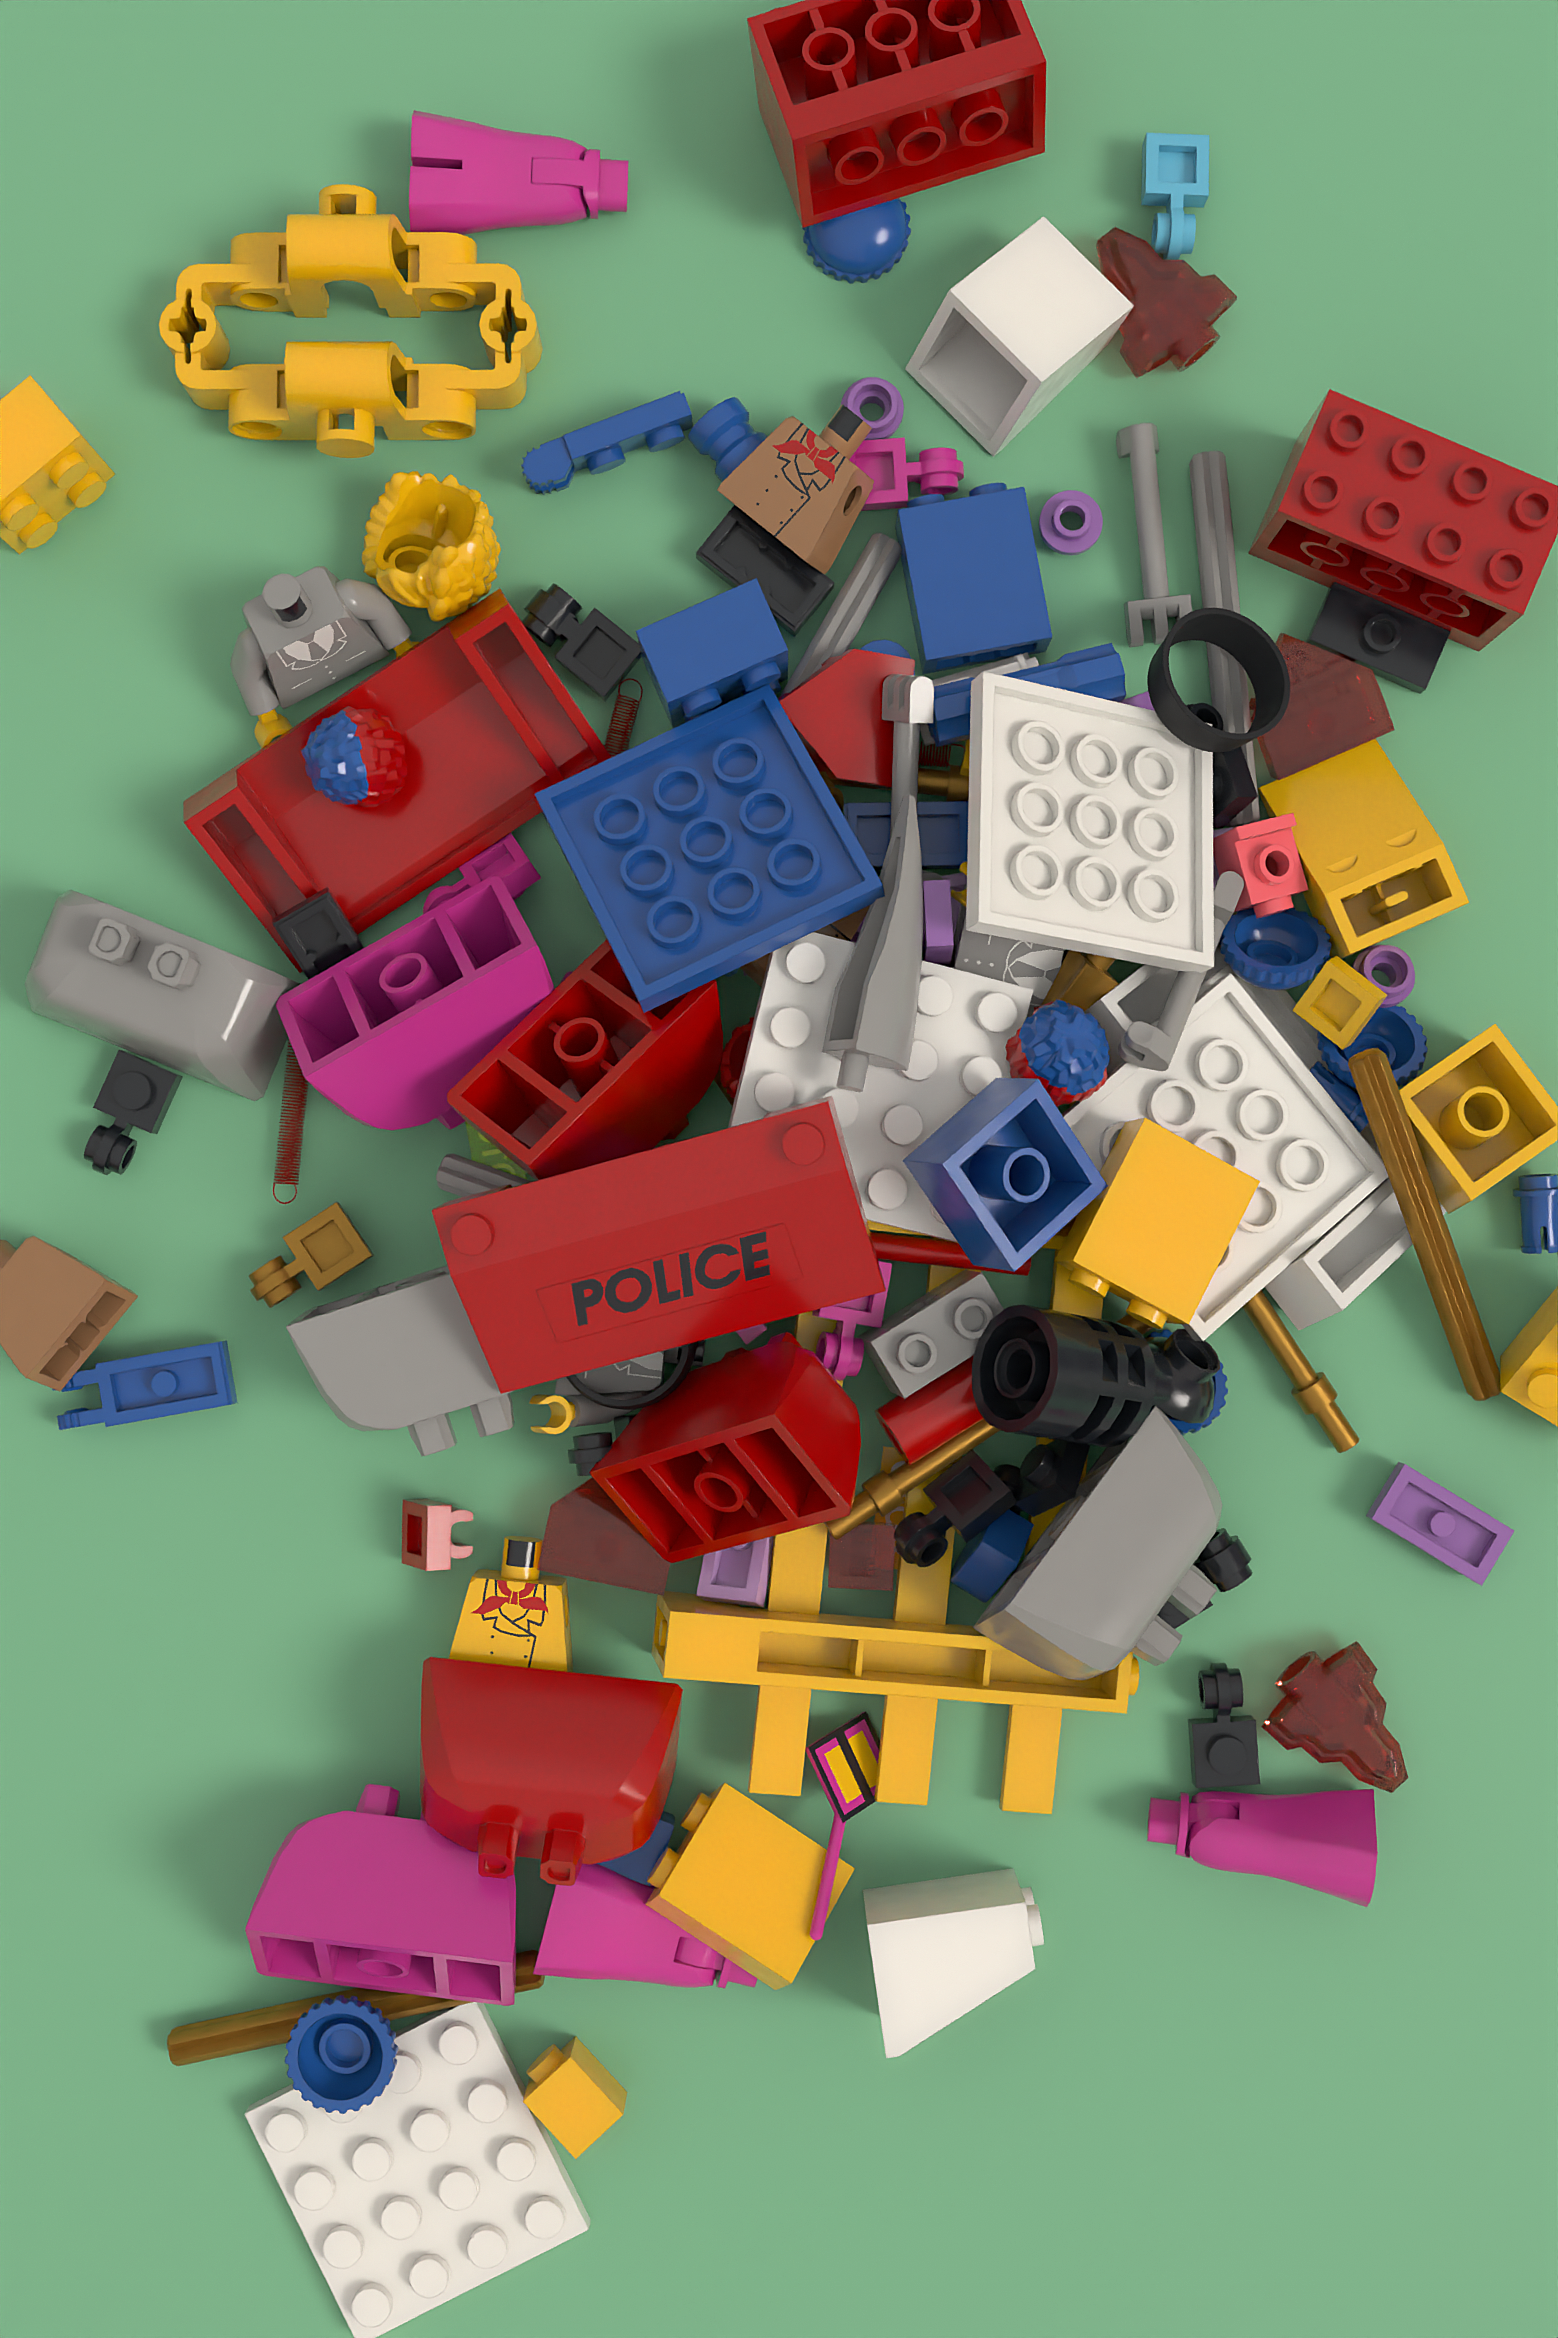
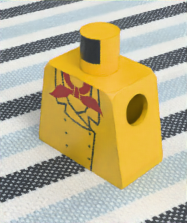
M524 1536L504 1537L501 1571L478 1569L474 1573L469 1583L448 1659L573 1672L567 1579L557 1576L539 1575L543 1540Z

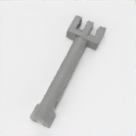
M1140 423L1123 428L1116 435L1118 457H1130L1144 594V600L1127 601L1124 604L1129 647L1143 646L1144 630L1142 620L1151 621L1152 639L1154 645L1162 644L1169 633L1167 617H1175L1177 622L1184 615L1192 612L1190 594L1169 597L1156 454L1159 452L1157 426L1153 423Z
M891 674L883 682L882 720L894 721L890 839L903 796L911 795L915 797L917 812L920 723H933L934 685L925 676ZM922 870V885L923 881L943 880L939 874Z
M1233 871L1222 873L1213 888L1214 952L1226 924L1234 913L1244 888L1242 877ZM1178 972L1157 1026H1152L1143 1021H1136L1127 1029L1125 1036L1118 1045V1054L1124 1061L1138 1067L1156 1071H1166L1169 1068L1206 972Z

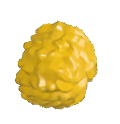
M418 471L394 473L390 481L385 484V493L379 496L378 502L370 509V519L365 525L367 535L364 536V551L361 558L362 564L365 566L363 572L369 577L376 579L381 590L398 603L414 608H426L432 621L440 622L447 617L461 615L475 603L479 602L481 597L488 595L492 586L491 582L497 578L495 570L499 562L498 555L501 548L497 542V536L492 530L494 517L489 514L487 504L481 501L479 491L469 489L465 485H459L456 477L451 474L445 477L442 482H439L436 476L431 473H426L423 476Z

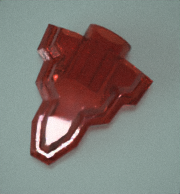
M1117 227L1112 228L1097 240L1096 249L1101 273L1134 305L1120 325L1119 330L1125 339L1120 349V354L1136 378L1163 365L1168 360L1172 362L1179 372H1182L1196 363L1217 343L1220 335L1212 325L1237 300V296L1215 274L1201 277L1184 260H1162L1147 241Z
M1357 1641L1325 1660L1316 1651L1305 1653L1282 1672L1276 1681V1687L1284 1697L1270 1712L1261 1727L1286 1750L1302 1747L1319 1763L1341 1762L1359 1781L1390 1793L1394 1792L1408 1779L1400 1744L1383 1725L1387 1703L1373 1684L1378 1669Z

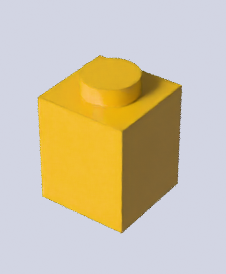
M576 2036L561 2050L555 2044L548 2047L536 2058L526 2072L530 2079L523 2103L575 2159L624 2114L627 2091Z

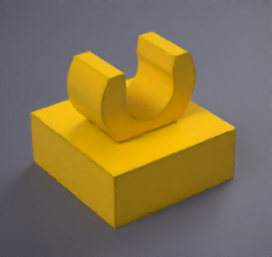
M1335 956L1325 963L1292 1011L1343 1050L1354 1042L1388 995L1338 956Z

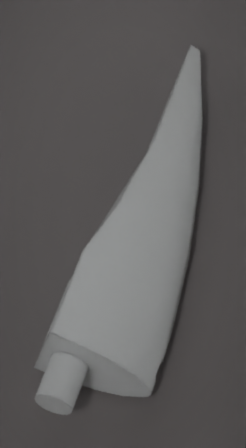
M906 795L902 798L879 876L883 884L885 897L876 899L870 905L855 948L834 992L822 1052L842 1057L836 1086L844 1090L863 1092L868 1064L907 1071L909 1067L917 1016L923 938L921 847L915 797L911 795Z

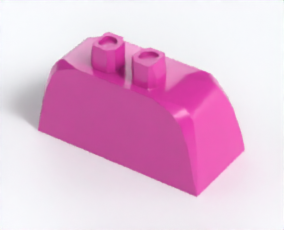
M491 875L281 995L275 1005L304 1078L347 1116L363 1125L386 1130L411 1128L426 1124L436 1118L446 1128L452 1130L466 1120L447 1102V1092L536 1008L555 987L539 947L501 876Z
M367 1784L356 1807V1812L341 1811L309 1819L298 1824L286 1836L270 1864L245 1927L258 1973L270 1977L502 2006L514 2005L516 1983V1883L514 1874L505 1879L482 1877L478 1873L477 1852L465 1849L442 1836L427 1824L422 1811L420 1820L397 1817L400 1805V1792L390 1786Z

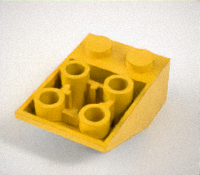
M1376 738L1257 789L1269 818L1294 813L1297 825L1291 829L1309 889L1302 893L1312 916L1318 920V924L1325 926V932L1330 935L1329 943L1332 946L1329 955L1331 958L1338 956L1340 959L1345 958L1469 903L1444 843Z

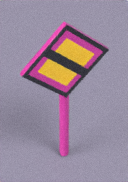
M866 1711L858 1714L805 1748L835 1814L810 1928V1937L815 1941L820 1940L823 1935L846 1821L876 1802L874 1797L880 1740Z

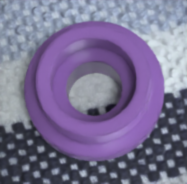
M877 377L863 378L854 382L843 395L841 405L843 404L872 428L864 440L887 439L899 428L903 418L904 405L899 391L890 382ZM868 403H875L882 408L884 414L878 420L869 421L861 415L860 409Z
M1075 490L1062 491L1052 496L1043 506L1039 517V531L1043 541L1050 549L1062 555H1078L1089 550L1098 540L1103 526V517L1098 504L1089 495ZM1066 512L1077 513L1082 519L1083 526L1078 530H1068L1062 526L1060 516Z
M1374 945L1368 947L1357 956L1351 966L1388 995L1379 1006L1381 1008L1392 1007L1401 1003L1411 993L1415 984V971L1410 957L1403 950L1395 946ZM1379 970L1384 972L1389 978L1390 985L1383 986L1376 982L1372 976V971Z

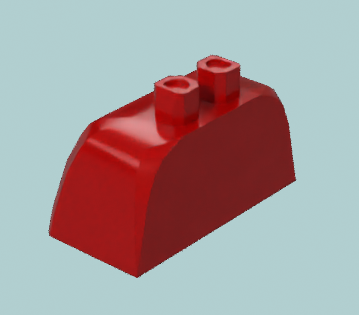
M606 939L447 1092V1102L491 1144L535 1180L653 1149L661 1140L675 1139L689 1125L687 1114L700 1102L718 1073L722 1060L723 1030L717 982L712 980L644 1013Z
M785 1332L771 1337L765 1346L750 1351L741 1347L726 1352L721 1361L690 1371L683 1382L667 1397L640 1410L611 1445L613 1447L595 1464L589 1473L662 1559L675 1563L849 1516L855 1497L861 1448L859 1413L856 1404L816 1354L803 1348L792 1334Z
M437 1657L427 1658L423 1661L420 1735V1798L422 1814L427 1824L453 1843L472 1852H477L478 1873L482 1877L505 1879L514 1874L516 1857L541 1859L540 1878L548 1884L574 1885L582 1864L592 1865L623 1857L641 1848L650 1839L661 1818L676 1768L683 1689L676 1683Z

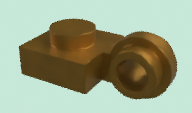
M336 1202L282 1237L296 1259L287 1265L280 1255L255 1270L248 1276L254 1284L250 1292L256 1301L264 1299L268 1307L272 1308L302 1288L296 1277L303 1271L306 1272L316 1289L321 1291L374 1255L341 1205Z

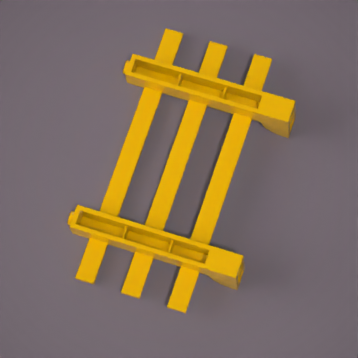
M1078 1214L1041 1247L1055 1249L1054 1261ZM867 1221L869 1230L928 1236ZM931 1236V1239L949 1241ZM1054 1262L1049 1310L1101 1319L1103 1298L1092 1295L1068 1281L1072 1271ZM928 1265L926 1293L965 1269ZM813 1311L796 1315L794 1337L803 1348L815 1353L820 1334L823 1331L832 1333L836 1328L837 1321L812 1316ZM836 1380L842 1387L843 1381ZM1036 1437V1446L1039 1444L1046 1445L1054 1441V1439ZM962 1456L905 1494L903 1519L915 1512H922L927 1515L935 1508L922 1489L955 1464ZM1087 1458L1079 1483L1086 1475ZM1065 1502L1035 1517L1028 1516V1521L1034 1524L1025 1546V1556ZM824 1522L774 1536L766 1609L705 1601L696 1596V1594L658 1590L651 1654L663 1678L758 1685L748 1782L749 1793L801 1796L811 1689L885 1695L874 1799L876 1802L927 1805L938 1699L1009 1704L999 1808L1002 1811L1052 1814L1062 1709L1127 1714L1129 1695H1135L1139 1683V1664L1137 1658L1133 1656V1652H1130L1114 1669L1086 1680H1073L1036 1666L975 1630L973 1626L946 1624L955 1534L953 1527L946 1531L945 1538L948 1541V1548L936 1563L928 1567H919L917 1564L905 1562L899 1555L893 1619L819 1613L828 1532Z

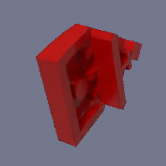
M859 649L846 650L840 656L828 658L821 664L822 667L791 692L784 693L778 700L819 772L825 771L828 777L833 780L892 789L894 721L882 720L883 682L891 674L913 675L915 660Z

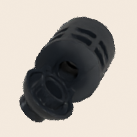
M1024 1304L1013 1305L1005 1308L990 1320L978 1340L972 1362V1391L976 1406L984 1420L989 1425L1004 1432L1100 1447H1114L1121 1445L1138 1432L1149 1415L1152 1406H1157L1164 1414L1170 1415L1175 1419L1187 1423H1203L1213 1410L1215 1389L1212 1377L1220 1370V1360L1208 1342L1205 1340L1195 1341L1186 1329L1175 1330L1169 1338H1144L1136 1329L1121 1323Z

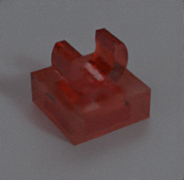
M864 1521L838 1540H835L830 1533L828 1588L893 1591L895 1564L894 1531L896 1523Z

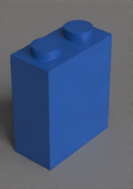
M989 483L972 489L969 492V497L945 501L944 496L941 494L924 495L910 500L907 503V508L898 509L895 530L898 543L902 549L901 562L922 675L999 661L1027 652L1028 655L1046 652L1052 639V632L1024 487L1007 490L1005 483Z

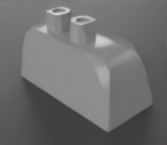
M73 890L65 892L56 899L25 981L27 997L34 1013L252 1101L264 1097L288 1038L275 1004L281 995L300 985V983L260 965Z
M448 1265L314 1307L302 1313L286 1326L295 1348L321 1396L337 1418L351 1428L360 1431L394 1430L407 1426L410 1436L421 1456H427L446 1450L457 1443L448 1415L449 1412L470 1406L480 1437L508 1430L515 1423L510 1395L513 1391L500 1393L450 1276Z
M1157 1406L1151 1407L1149 1415L1136 1434L1121 1445L1105 1448L1079 1483L1075 1498L1065 1502L973 1626L975 1630L1036 1666L1073 1680H1086L1114 1669L1130 1652H1133L1154 1666L1163 1664L1170 1658L1183 1636L1157 1614L1166 1601H1168L1191 1619L1206 1607L1217 1591L1213 1583L1193 1563L1215 1534L1223 1504L1219 1491L1203 1462L1174 1424Z

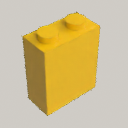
M1147 1118L1127 1121L1124 1123L1100 1171V1175L1108 1187L1079 1212L1054 1262L1072 1271L1068 1281L1078 1288L1100 1298H1105L1109 1291L1128 1301L1129 1305L1126 1313L1151 1327L1162 1329L1165 1322L1189 1324L1260 1181Z
M726 1783L713 1791L710 1796L700 1792L680 1823V1826L688 1830V1833L678 1850L675 1852L667 1847L647 1879V1882L653 1885L655 1889L645 1905L772 1989L778 1990L792 1984L815 1942L810 1937V1928L827 1850ZM838 1858L826 1920L855 1869L840 1858Z

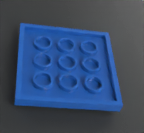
M769 684L534 794L644 1013L873 904L876 899L885 897L881 880Z

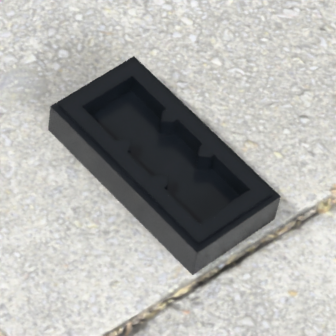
M736 505L731 508L696 552V559L732 588L757 578L776 623L794 637L834 589L835 582L804 561Z
M1333 582L1328 589L1305 645L1421 694L1428 686L1451 631L1337 582Z
M328 887L272 919L273 926L308 980L366 947Z

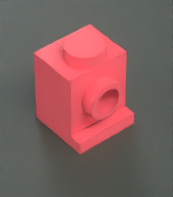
M1294 813L1238 826L1213 838V856L1219 877L1224 872L1233 871L1238 873L1244 881V888L1234 912L1254 908L1256 919L1294 908L1291 897L1309 890L1291 829L1297 825Z

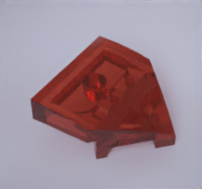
M1279 634L1275 644L1285 660L1289 673V703L1280 722L1272 730L1257 738L1271 778L1281 780L1395 730L1380 687L1371 669L1287 634ZM1251 698L1249 702L1250 710L1254 711L1251 717L1252 723L1256 711V698Z
M591 1477L564 1494L551 1505L537 1570L664 1596L671 1563L662 1559L596 1480Z

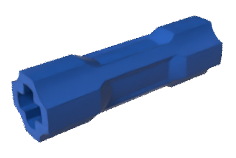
M1112 643L1068 653L1055 662L1002 675L1114 702H1121L1126 697L1123 664L1119 653L1115 651ZM971 677L934 686L933 723H927L930 736L934 739L937 747L970 739L971 681L975 678Z

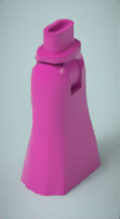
M416 110L412 113V166H410L409 184L410 232H449L466 235L512 227L562 225L585 219L587 217V207L590 211V219H598L599 211L627 212L628 160L600 159L599 149L587 150L586 147L577 142L561 137L503 130L458 118Z
M1374 1789L1333 1790L1280 1795L1207 1791L1199 1792L1192 1796L1190 1803L1189 1793L1180 1792L1179 1801L1151 1797L1148 1813L1147 1841L1175 1845L1176 1855L1190 1858L1191 1856L1195 1862L1212 1869L1274 1877L1368 1907L1375 1884L1378 1854Z
M582 1864L576 1882L572 1886L555 1885L533 1974L592 1980H627L683 1988L712 1986L715 1979L716 1987L723 1989L726 1988L728 1981L755 1988L757 1982L756 1977L645 1905L655 1889L653 1885L647 1886L628 1879L599 1864Z

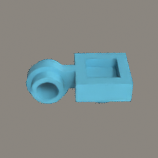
M1146 132L1142 144L1141 205L1166 206V213H1155L1151 250L1152 253H1163L1164 260L1178 261L1180 254L1191 255L1196 233L1195 215L1184 214L1183 207L1204 208L1209 196V135Z

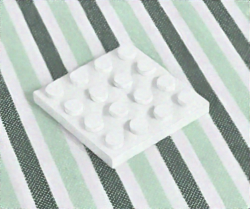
M985 671L981 672L971 681L966 930L1183 972L1204 973L1213 968V752L1193 748L1179 740L1165 727L1153 710Z
M812 932L771 952L728 1128L762 1119L770 1112L832 1096L867 1221L957 1242L902 1160L995 1078H1011L1009 1072L1011 1069L1010 1062L1006 1060L1007 1051L1005 1047L1007 1040L1016 1035L1017 1030L1022 1027L1027 1018L1033 989L922 960L916 1024L908 1070L889 1069L868 1064L863 1092H855L836 1086L842 1057L824 1053L822 1049L835 988L856 943Z
M1231 973L1222 976L1196 998L1169 1068L1166 1071L1146 1069L1123 1061L1107 1075L1105 1084L1098 1091L1094 1092L1090 1098L1082 1102L1076 1101L1062 1113L1065 1121L1099 1173L1124 1123L1147 1118L1260 1181L1190 1323L1182 1324L1195 1341H1204L1389 1177L1382 1160Z
M472 2002L437 2010L396 2031L394 2042L398 2045V2052L395 2056L397 2065L392 2072L393 2077L390 2083L386 2085L382 2095L376 2096L372 2104L368 2106L362 2105L359 2111L347 2110L345 2114H340L336 2110L328 2113L322 2107L316 2109L312 2106L311 2101H304L301 2098V2092L294 2090L293 2084L249 2105L244 2114L354 2338H376L589 2230L591 2219L544 2124L523 2103L526 2088L484 2003Z

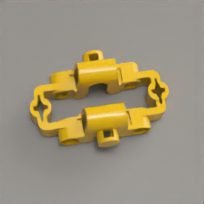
M330 185L319 192V214H288L286 232H253L234 236L231 239L230 264H195L185 268L177 279L176 300L168 304L162 312L159 329L162 339L175 358L176 375L193 402L204 409L229 410L228 428L232 434L251 440H316V449L321 453L339 458H361L374 453L375 426L383 427L388 440H461L473 436L476 432V409H509L521 403L526 393L527 373L535 369L541 360L543 348L535 314L525 301L519 275L513 268L505 264L477 263V244L468 236L449 232H406L394 214H376L377 197L372 191L356 185ZM398 269H408V282L404 280ZM340 280L354 281L370 287L379 308H386L389 318H421V311H462L472 308L474 305H487L481 314L479 327L488 359L494 369L471 370L456 364H414L412 357H405L393 341L286 342L284 364H243L235 366L230 370H221L228 361L230 345L224 330L214 315L215 306H239L244 309L263 312H293L296 318H327L329 295L324 284ZM513 312L519 332L515 333L514 342L511 343L510 362L504 342L508 340V332L512 331L511 314ZM199 324L202 327L203 331L199 332ZM394 391H407V408L404 407ZM340 414H349L354 417V430L339 429Z

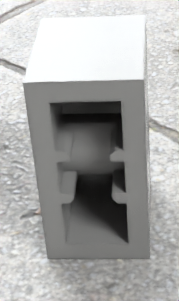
M965 1269L883 1320L881 1328L872 1327L857 1338L863 1340L865 1351L889 1391L905 1399L973 1356L978 1340L990 1320L1003 1311L1004 1308L983 1273Z

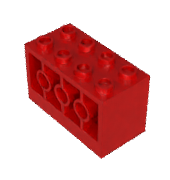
M804 0L747 18L759 111L802 228L1045 153L1047 61L1021 0Z
M1329 389L1295 442L1248 554L1328 588L1333 582H1337L1451 632L1448 639L1479 652L1524 615L1558 535V486Z

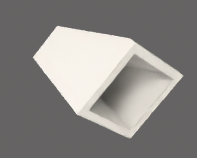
M1043 216L948 291L905 370L994 457L1109 344L1134 305Z
M1014 1868L863 1890L886 2058L901 2056L1035 1969L1032 1946L1044 1945L1038 1904H1034L1031 1887H1020Z

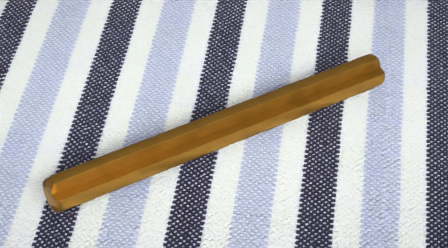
M1378 1048L1364 1050L1350 1057L1348 1062L1349 1069L1466 1392L1475 1401H1485L1501 1393L1498 1366L1388 1058Z
M537 1950L516 1953L515 1993L539 1989L543 1986L545 1975L533 1974L538 1955ZM353 1988L173 2028L167 2036V2049L172 2064L183 2066L285 2044L291 2037V2030L295 2024H298V2020L304 2012L308 2013L313 2004H321L325 1998L336 1999L338 1995H343L344 1998L356 1996L361 2002L367 2000L373 2008H379L382 2011L381 2015L383 2018H388L390 2021L472 2002L366 1988Z

